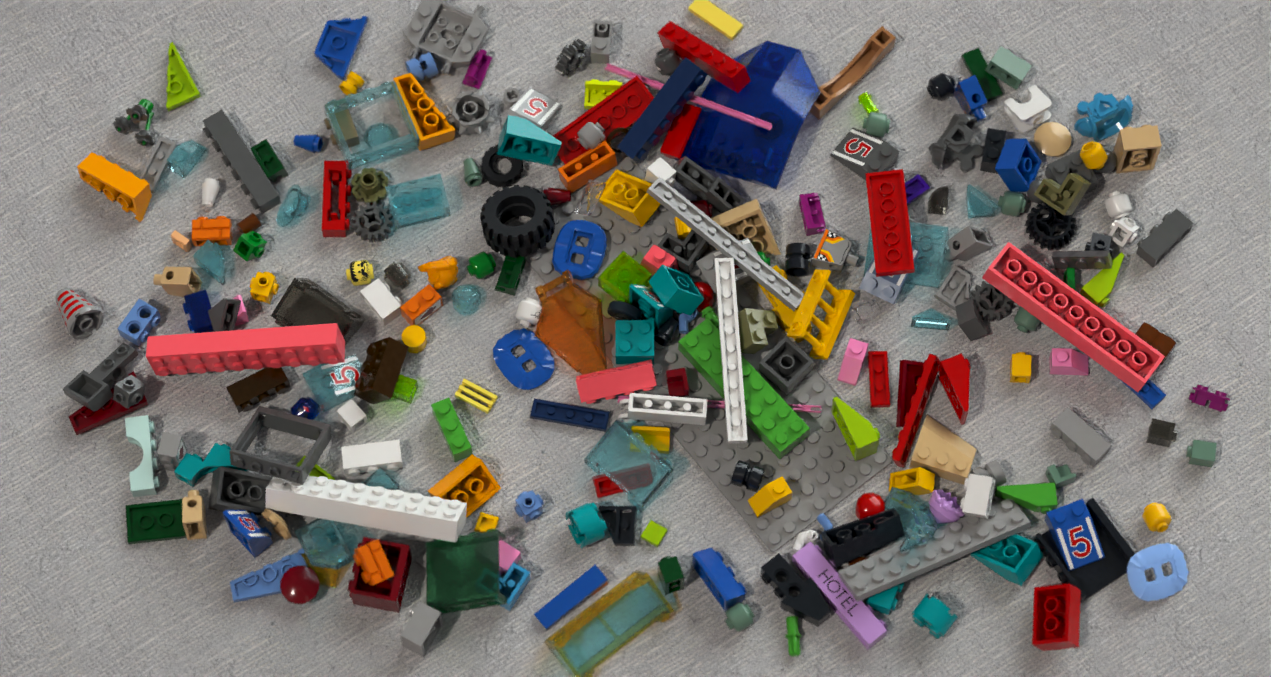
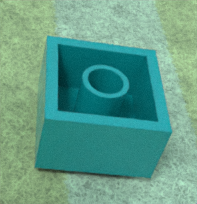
M661 265L648 281L653 288L652 291L659 297L661 303L680 314L685 313L691 316L704 300V297L688 274L665 265Z
M615 320L616 365L632 364L650 359L652 364H654V320Z

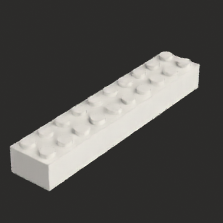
M308 475L303 485L273 477L266 487L265 508L456 542L466 524L467 503L460 502L459 500H446L437 496H423L420 493L412 494L402 490H389L380 486L372 487L366 486L363 483L355 484L345 480H332L323 476L315 477Z

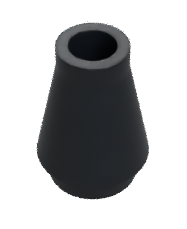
M670 317L655 332V341L662 346L670 344L679 322L675 318Z

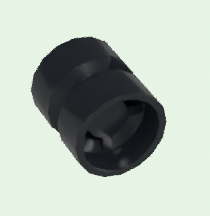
M804 243L788 244L786 246L785 257L787 260L785 261V273L794 277L808 275L810 246Z
M738 460L731 484L739 487L745 485L746 489L758 492L765 468L756 465L750 467L749 463Z

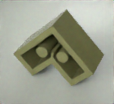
M1069 173L1062 185L1052 179H1043L1034 195L1062 215H1072L1091 183L1077 173Z
M744 308L738 313L741 353L755 354L768 345L766 336L778 329L774 311Z

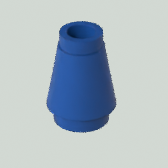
M296 135L294 137V146L316 153V151H321L323 139L318 135Z

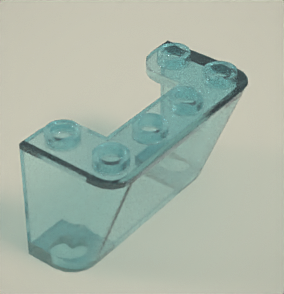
M616 420L585 457L584 463L598 475L603 472L627 493V500L642 513L673 481V464L668 458L665 457L663 459L654 446H648L639 433H633L625 421Z

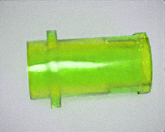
M864 92L858 96V103L862 104L867 115L870 112H879L871 99L872 95Z

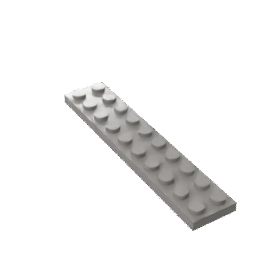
M1006 499L991 505L988 519L973 516L963 517L957 522L949 523L839 570L838 576L858 602L1031 527V522L1013 500Z

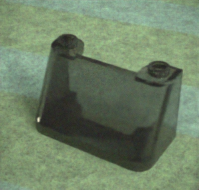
M294 278L271 314V317L276 319L275 323L281 327L337 323L345 340V345L365 321L356 311L307 278Z

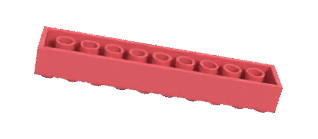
M1010 242L1006 244L982 277L1137 392L1141 390L1165 357Z
M337 323L148 336L146 358L155 374L159 376H167L168 374L185 375L187 373L203 374L205 372H224L226 370H260L266 367L317 366L319 364L344 362L345 340Z

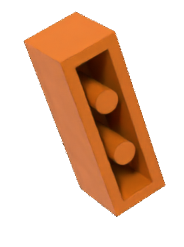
M603 141L596 148L588 150L558 169L560 181L567 190H571V193L617 166L615 152L606 141Z

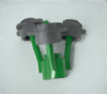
M141 99L137 105L127 108V118L123 116L115 118L113 122L115 129L119 133L127 135L132 126L130 119L135 124H138L139 121L147 120L145 130H140L139 133H136L135 138H137V143L142 146L154 145V134L149 131L151 119L154 115L152 112L154 107L152 102L147 99Z

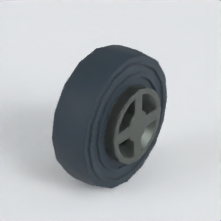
M622 301L610 302L607 310L608 314L616 320H640L642 316L640 309Z

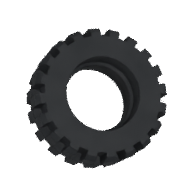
M513 185L511 188L507 186L502 191L494 192V196H490L486 200L480 213L483 234L488 246L497 253L500 251L501 255H510V257L515 258L520 255L526 257L529 253H537L539 248L543 249L546 246V242L548 243L551 240L555 230L552 206L547 196L542 192L540 193V190L536 188L530 189V186L526 185L523 187ZM516 216L532 218L529 222L520 226L504 225L507 220Z

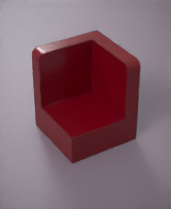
M685 368L667 370L666 381L669 396H689Z

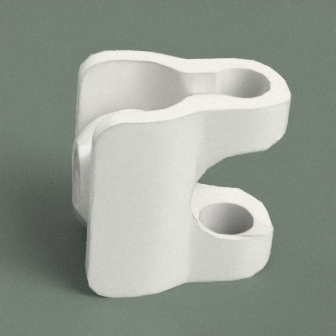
M1036 85L1027 88V95L1030 100L1027 103H1017L1013 98L1003 101L1005 113L1012 120L1016 129L1022 134L1033 130L1051 119V113L1048 109L1051 108L1052 103Z

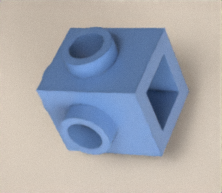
M533 490L525 491L515 499V511L520 518L523 517L526 523L537 519L543 514L542 505L544 502L539 494L535 495Z

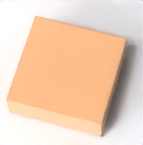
M176 230L173 231L171 234L173 243L184 251L189 252L192 248L190 240Z

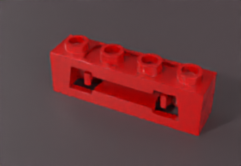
M324 161L323 237H346V231L350 230V219H347V213H350V202H347V196H351V185H348V179H351L352 171L351 167H348L347 161ZM331 177L333 185H339L338 210L340 220L338 213H332L333 188L330 181Z

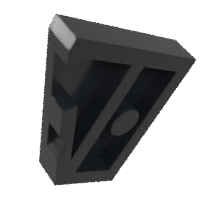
M599 506V511L606 523L614 545L635 546L636 506Z

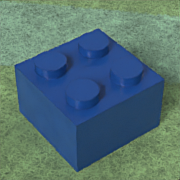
M1006 139L995 170L1010 191L1027 192L1030 187L1029 184L1036 178L1042 161L1027 139Z

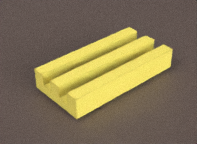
M463 379L462 384L458 387V391L454 394L455 397L487 414L498 399L497 395L466 379ZM466 386L469 387V388H471V389H473V390H475L476 392H478V393H480V394H482V395H484V396H486V397L492 399V400L490 401V400L486 399L485 397H483V396H481V395H479V394H477V393H475V392L469 390L468 388H466ZM465 392L469 394L470 396L488 404V407L472 400L471 398L461 393Z

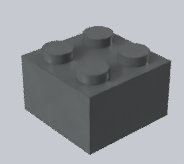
M786 336L759 362V371L786 395L814 367V360Z

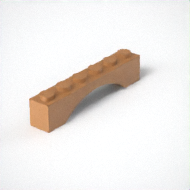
M881 26L841 72L827 83L819 86L806 99V109L820 120L894 48L896 37Z

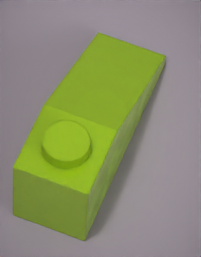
M1121 252L1112 260L1111 269H1102L1081 288L1080 294L1098 308L1100 306L1102 308L1105 307L1110 301L1109 297L1124 254Z

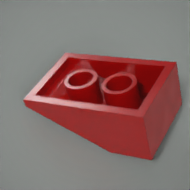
M962 353L941 361L937 374L961 425L965 424L969 411L971 369L968 359H964Z

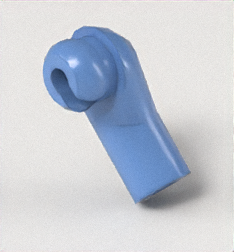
M697 309L691 316L685 313L679 315V333H689L688 324L698 315Z
M824 513L817 516V520L824 528V531L833 528V524Z

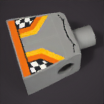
M825 228L812 258L811 266L842 272L845 263L856 267L859 256L850 253L852 248L850 241Z

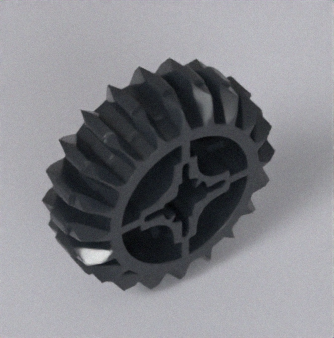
M1045 202L1043 206L1038 203L1036 208L1033 207L1031 213L1027 215L1028 220L1025 222L1027 226L1026 233H1030L1029 240L1035 239L1034 245L1040 243V248L1042 249L1044 246H1047L1048 251L1051 250V246L1055 250H1058L1059 245L1064 248L1066 243L1069 244L1071 242V238L1075 236L1074 231L1077 229L1075 225L1076 218H1073V213L1072 215L1064 216ZM1049 215L1047 218H1041V220L1038 219L1041 216ZM1050 220H1051V224L1053 225L1052 231H1051V227L1049 226ZM1061 231L1064 232V233H1062V234L1059 235V236H1054V237H1053V235H1054L1055 233H1061Z

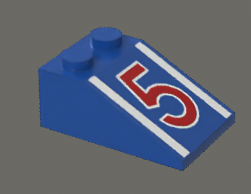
M1083 499L1046 513L1045 522L1068 571L1105 558L1091 515Z
M225 510L223 512L230 532L254 558L273 544L271 539L272 533L267 527L262 528L258 524L260 521L254 513L249 514L246 510Z

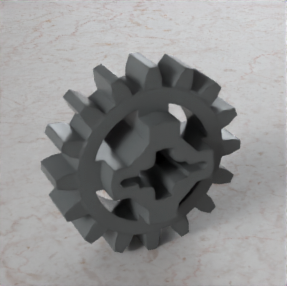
M577 39L572 44L566 45L557 57L558 64L555 66V71L563 77L568 75L569 71H575L585 58L584 51L587 49V44Z
M375 201L373 205L366 202V207L360 205V211H354L356 217H352L353 230H356L357 236L361 235V240L367 237L369 242L372 241V238L379 242L380 236L384 239L386 238L385 232L391 233L389 227H393V221H391L393 217L392 214H389V208L384 209L383 204L377 206ZM381 216L385 218V223L381 220ZM360 221L364 224V228L360 226Z
M982 281L981 287L976 285V291L972 290L970 300L974 299L982 319L984 320L986 317H989V321L992 322L993 317L997 320H1000V315L1005 317L1006 311L1010 310L1011 306L1009 304H1011L1012 300L991 284H986L985 281ZM989 296H991V299H992V302H993V303H992V306H991V302H990V300H989Z

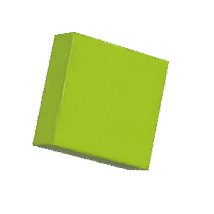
M650 520L641 535V539L658 548L668 529Z

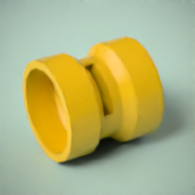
M350 71L346 76V81H342L339 88L344 94L353 98L357 93V89L361 88L365 82L358 74Z

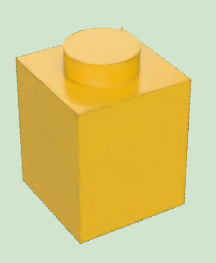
M1024 352L1012 354L1010 360V382H1030L1032 355H1027Z

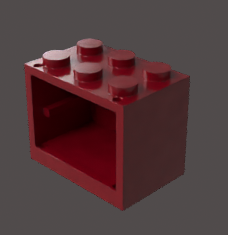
M363 537L362 543L359 542L358 547L376 539ZM379 540L394 576L370 586L369 583L366 584L361 576L363 572L361 565H357L354 561L352 568L354 578L348 584L349 597L352 598V602L355 605L400 613L412 562L410 545Z

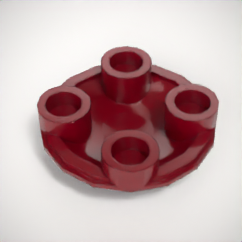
M295 566L288 569L283 574L280 582L282 595L290 603L304 604L316 598L319 590L317 574L306 566Z

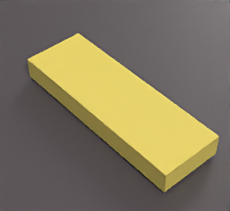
M694 0L688 7V11L730 40H733L743 28L742 23L708 0Z

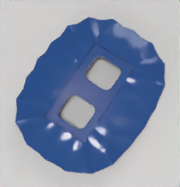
M573 220L565 224L561 228L554 245L552 257L554 269L562 276L571 279L584 280L592 278L598 273L605 257L607 248L605 231L599 225L585 220ZM577 237L588 238L587 247L577 246L575 244ZM572 254L583 255V263H572Z
M524 328L513 330L497 340L493 348V358L500 371L511 384L519 389L530 390L542 385L551 377L555 369L554 359L550 351L533 331H528ZM521 345L526 352L516 358L511 350ZM532 360L536 368L526 372L522 365Z

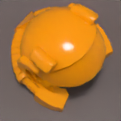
M450 255L418 267L419 271L427 272L428 282L435 290L447 288L457 282L458 261Z

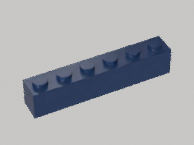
M685 57L617 147L640 164L644 161L652 147L658 144L662 134L670 128L671 122L682 112L687 101L693 98L697 88L705 82L708 74Z

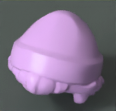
M935 489L932 492L929 500V510L931 518L935 523L957 522L964 516L963 509H960L957 503V497H951L950 492L945 493L943 490Z

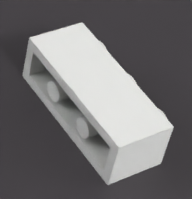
M399 440L341 447L345 475L358 476L360 473L366 472L376 474L382 470L397 471L399 468H403Z

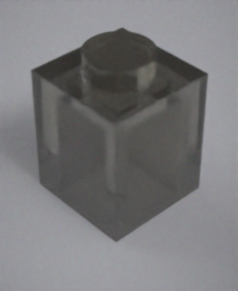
M1152 418L1146 443L1169 448L1171 442H1175L1177 431L1174 430L1175 423Z

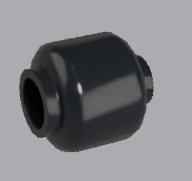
M940 73L929 80L927 90L933 99L936 98L941 101L954 93L956 83L951 75L947 76L945 73Z

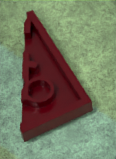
M900 360L896 427L898 428L903 427L905 424V415L910 410L911 398L916 393L917 380L922 376L924 362Z

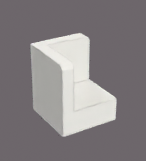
M352 399L337 410L338 417L352 433L368 422L366 414Z

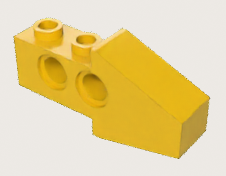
M777 265L772 267L785 279H788L783 269L780 270ZM757 282L774 307L772 311L775 312L777 324L788 333L798 308L795 311L791 310ZM811 322L809 323L807 328V331L810 334L812 331ZM793 338L797 343L805 340L804 338Z

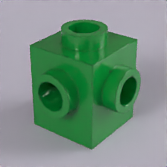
M257 232L244 233L238 238L233 251L245 261H250L263 255L267 241Z

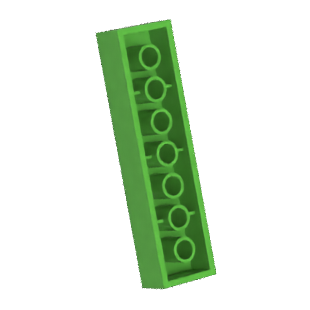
M707 318L678 341V350L724 399L719 330ZM741 354L746 424L780 460L809 436L810 428Z

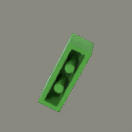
M448 397L431 404L432 413L454 462L473 455L472 447L450 398Z

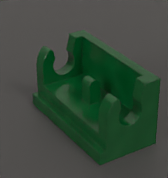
M267 139L250 148L268 179L277 182L276 177L281 175L285 178L288 176L287 171Z
M510 255L505 256L495 291L515 296L525 267V257L521 255L517 256V258L510 257Z

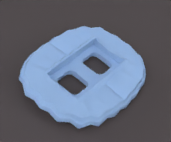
M1163 543L1150 546L1134 554L1127 565V577L1130 587L1139 599L1145 601L1167 598L1181 591L1187 583L1189 571L1186 567L1184 554L1178 549L1177 545ZM1169 562L1172 574L1164 576L1161 565ZM1153 568L1155 580L1147 582L1144 571Z

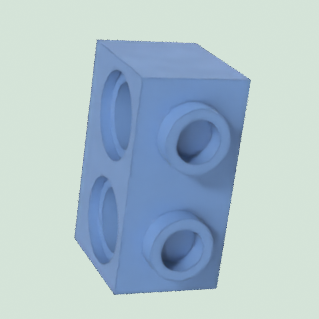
M138 299L117 329L121 337L139 347L142 342L147 341L150 335L149 332L159 324L161 316L158 309ZM144 314H150L148 318H142ZM133 329H140L139 332L135 334L131 333Z

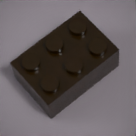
M391 337L371 343L366 351V360L360 369L362 372L355 383L354 395L371 404L391 399L409 346Z

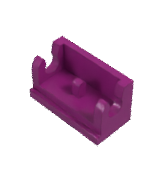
M818 193L799 194V206L806 236L824 233L826 225Z

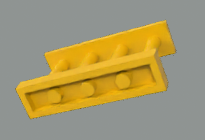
M815 269L787 334L788 337L804 338L813 346L809 354L813 359L828 360L855 296L852 290L836 289L828 282L831 274L830 270ZM824 288L834 296L831 305L821 298ZM817 305L827 313L823 322L814 315ZM810 321L820 329L817 338L807 331Z

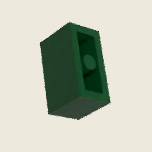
M666 556L660 559L658 562V577L665 595L683 590L684 575L677 556Z

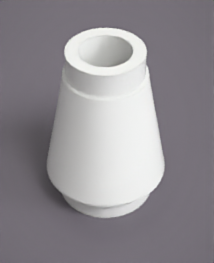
M204 179L202 183V206L213 207L220 189L218 180Z

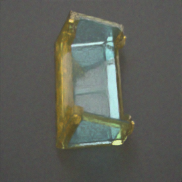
M636 570L544 640V643L572 677H593L594 668L654 622L660 621L662 623L668 620L670 613L674 610L649 574Z

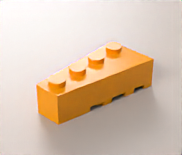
M408 73L393 78V92L419 151L453 141L456 129L448 123L445 115L437 109L434 101L426 95L425 90L415 77Z

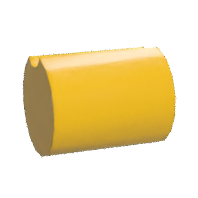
M675 217L674 222L677 236L679 239H685L692 229L678 217Z

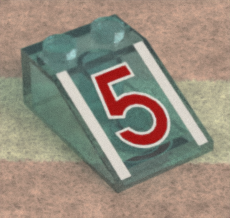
M356 354L345 357L344 362L321 364L302 373L304 381L321 413L355 397V383L362 372L360 370L362 365Z

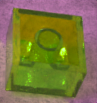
M622 251L598 277V286L616 301L629 303V286L631 284H638L648 287L650 285L648 281L651 279L652 273L626 252Z

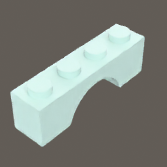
M148 415L125 418L126 436L129 443L136 444L143 450L141 464L129 473L131 493L133 497L156 495V488L160 487L159 477L155 476V469H158L157 458H154L153 452L157 451L156 440H152V433H155L154 421H150Z

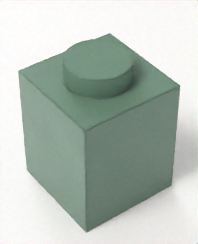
M1193 439L1191 446L1188 445L1186 450V457H1189L1188 464L1212 467L1215 462L1217 443Z

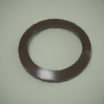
M623 127L614 129L608 135L606 142L611 147V139L615 134L619 132L628 133L629 130ZM611 147V149H612L615 153L621 152L620 149H613V148Z

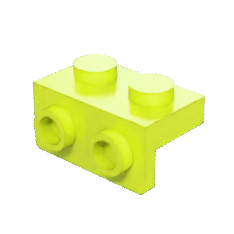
M596 79L585 81L584 109H591L622 86V82L616 80L607 82Z

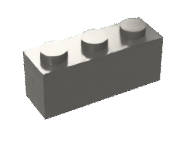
M1175 209L1172 213L1168 212L1163 217V222L1160 225L1156 224L1150 230V235L1147 238L1144 236L1137 243L1138 249L1136 254L1151 267H1154L1191 231L1193 222L1178 209Z

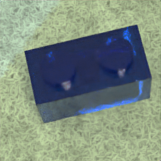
M202 290L185 295L186 303L182 305L185 315L189 314L190 320H187L190 331L195 333L214 332L208 310L212 307L207 291Z

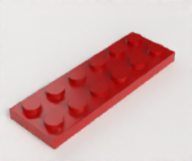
M635 76L553 135V137L562 142L557 156L565 165L588 151L577 140L578 131L588 122L594 124L598 122L605 129L603 132L605 136L604 141H606L608 135L614 129L619 127L630 128L654 99V96L641 79ZM619 132V133L615 134V135L612 137L611 141H612L614 138H616L617 136H619V135H620L621 133H623V132Z
M903 169L865 173L876 277L915 273Z

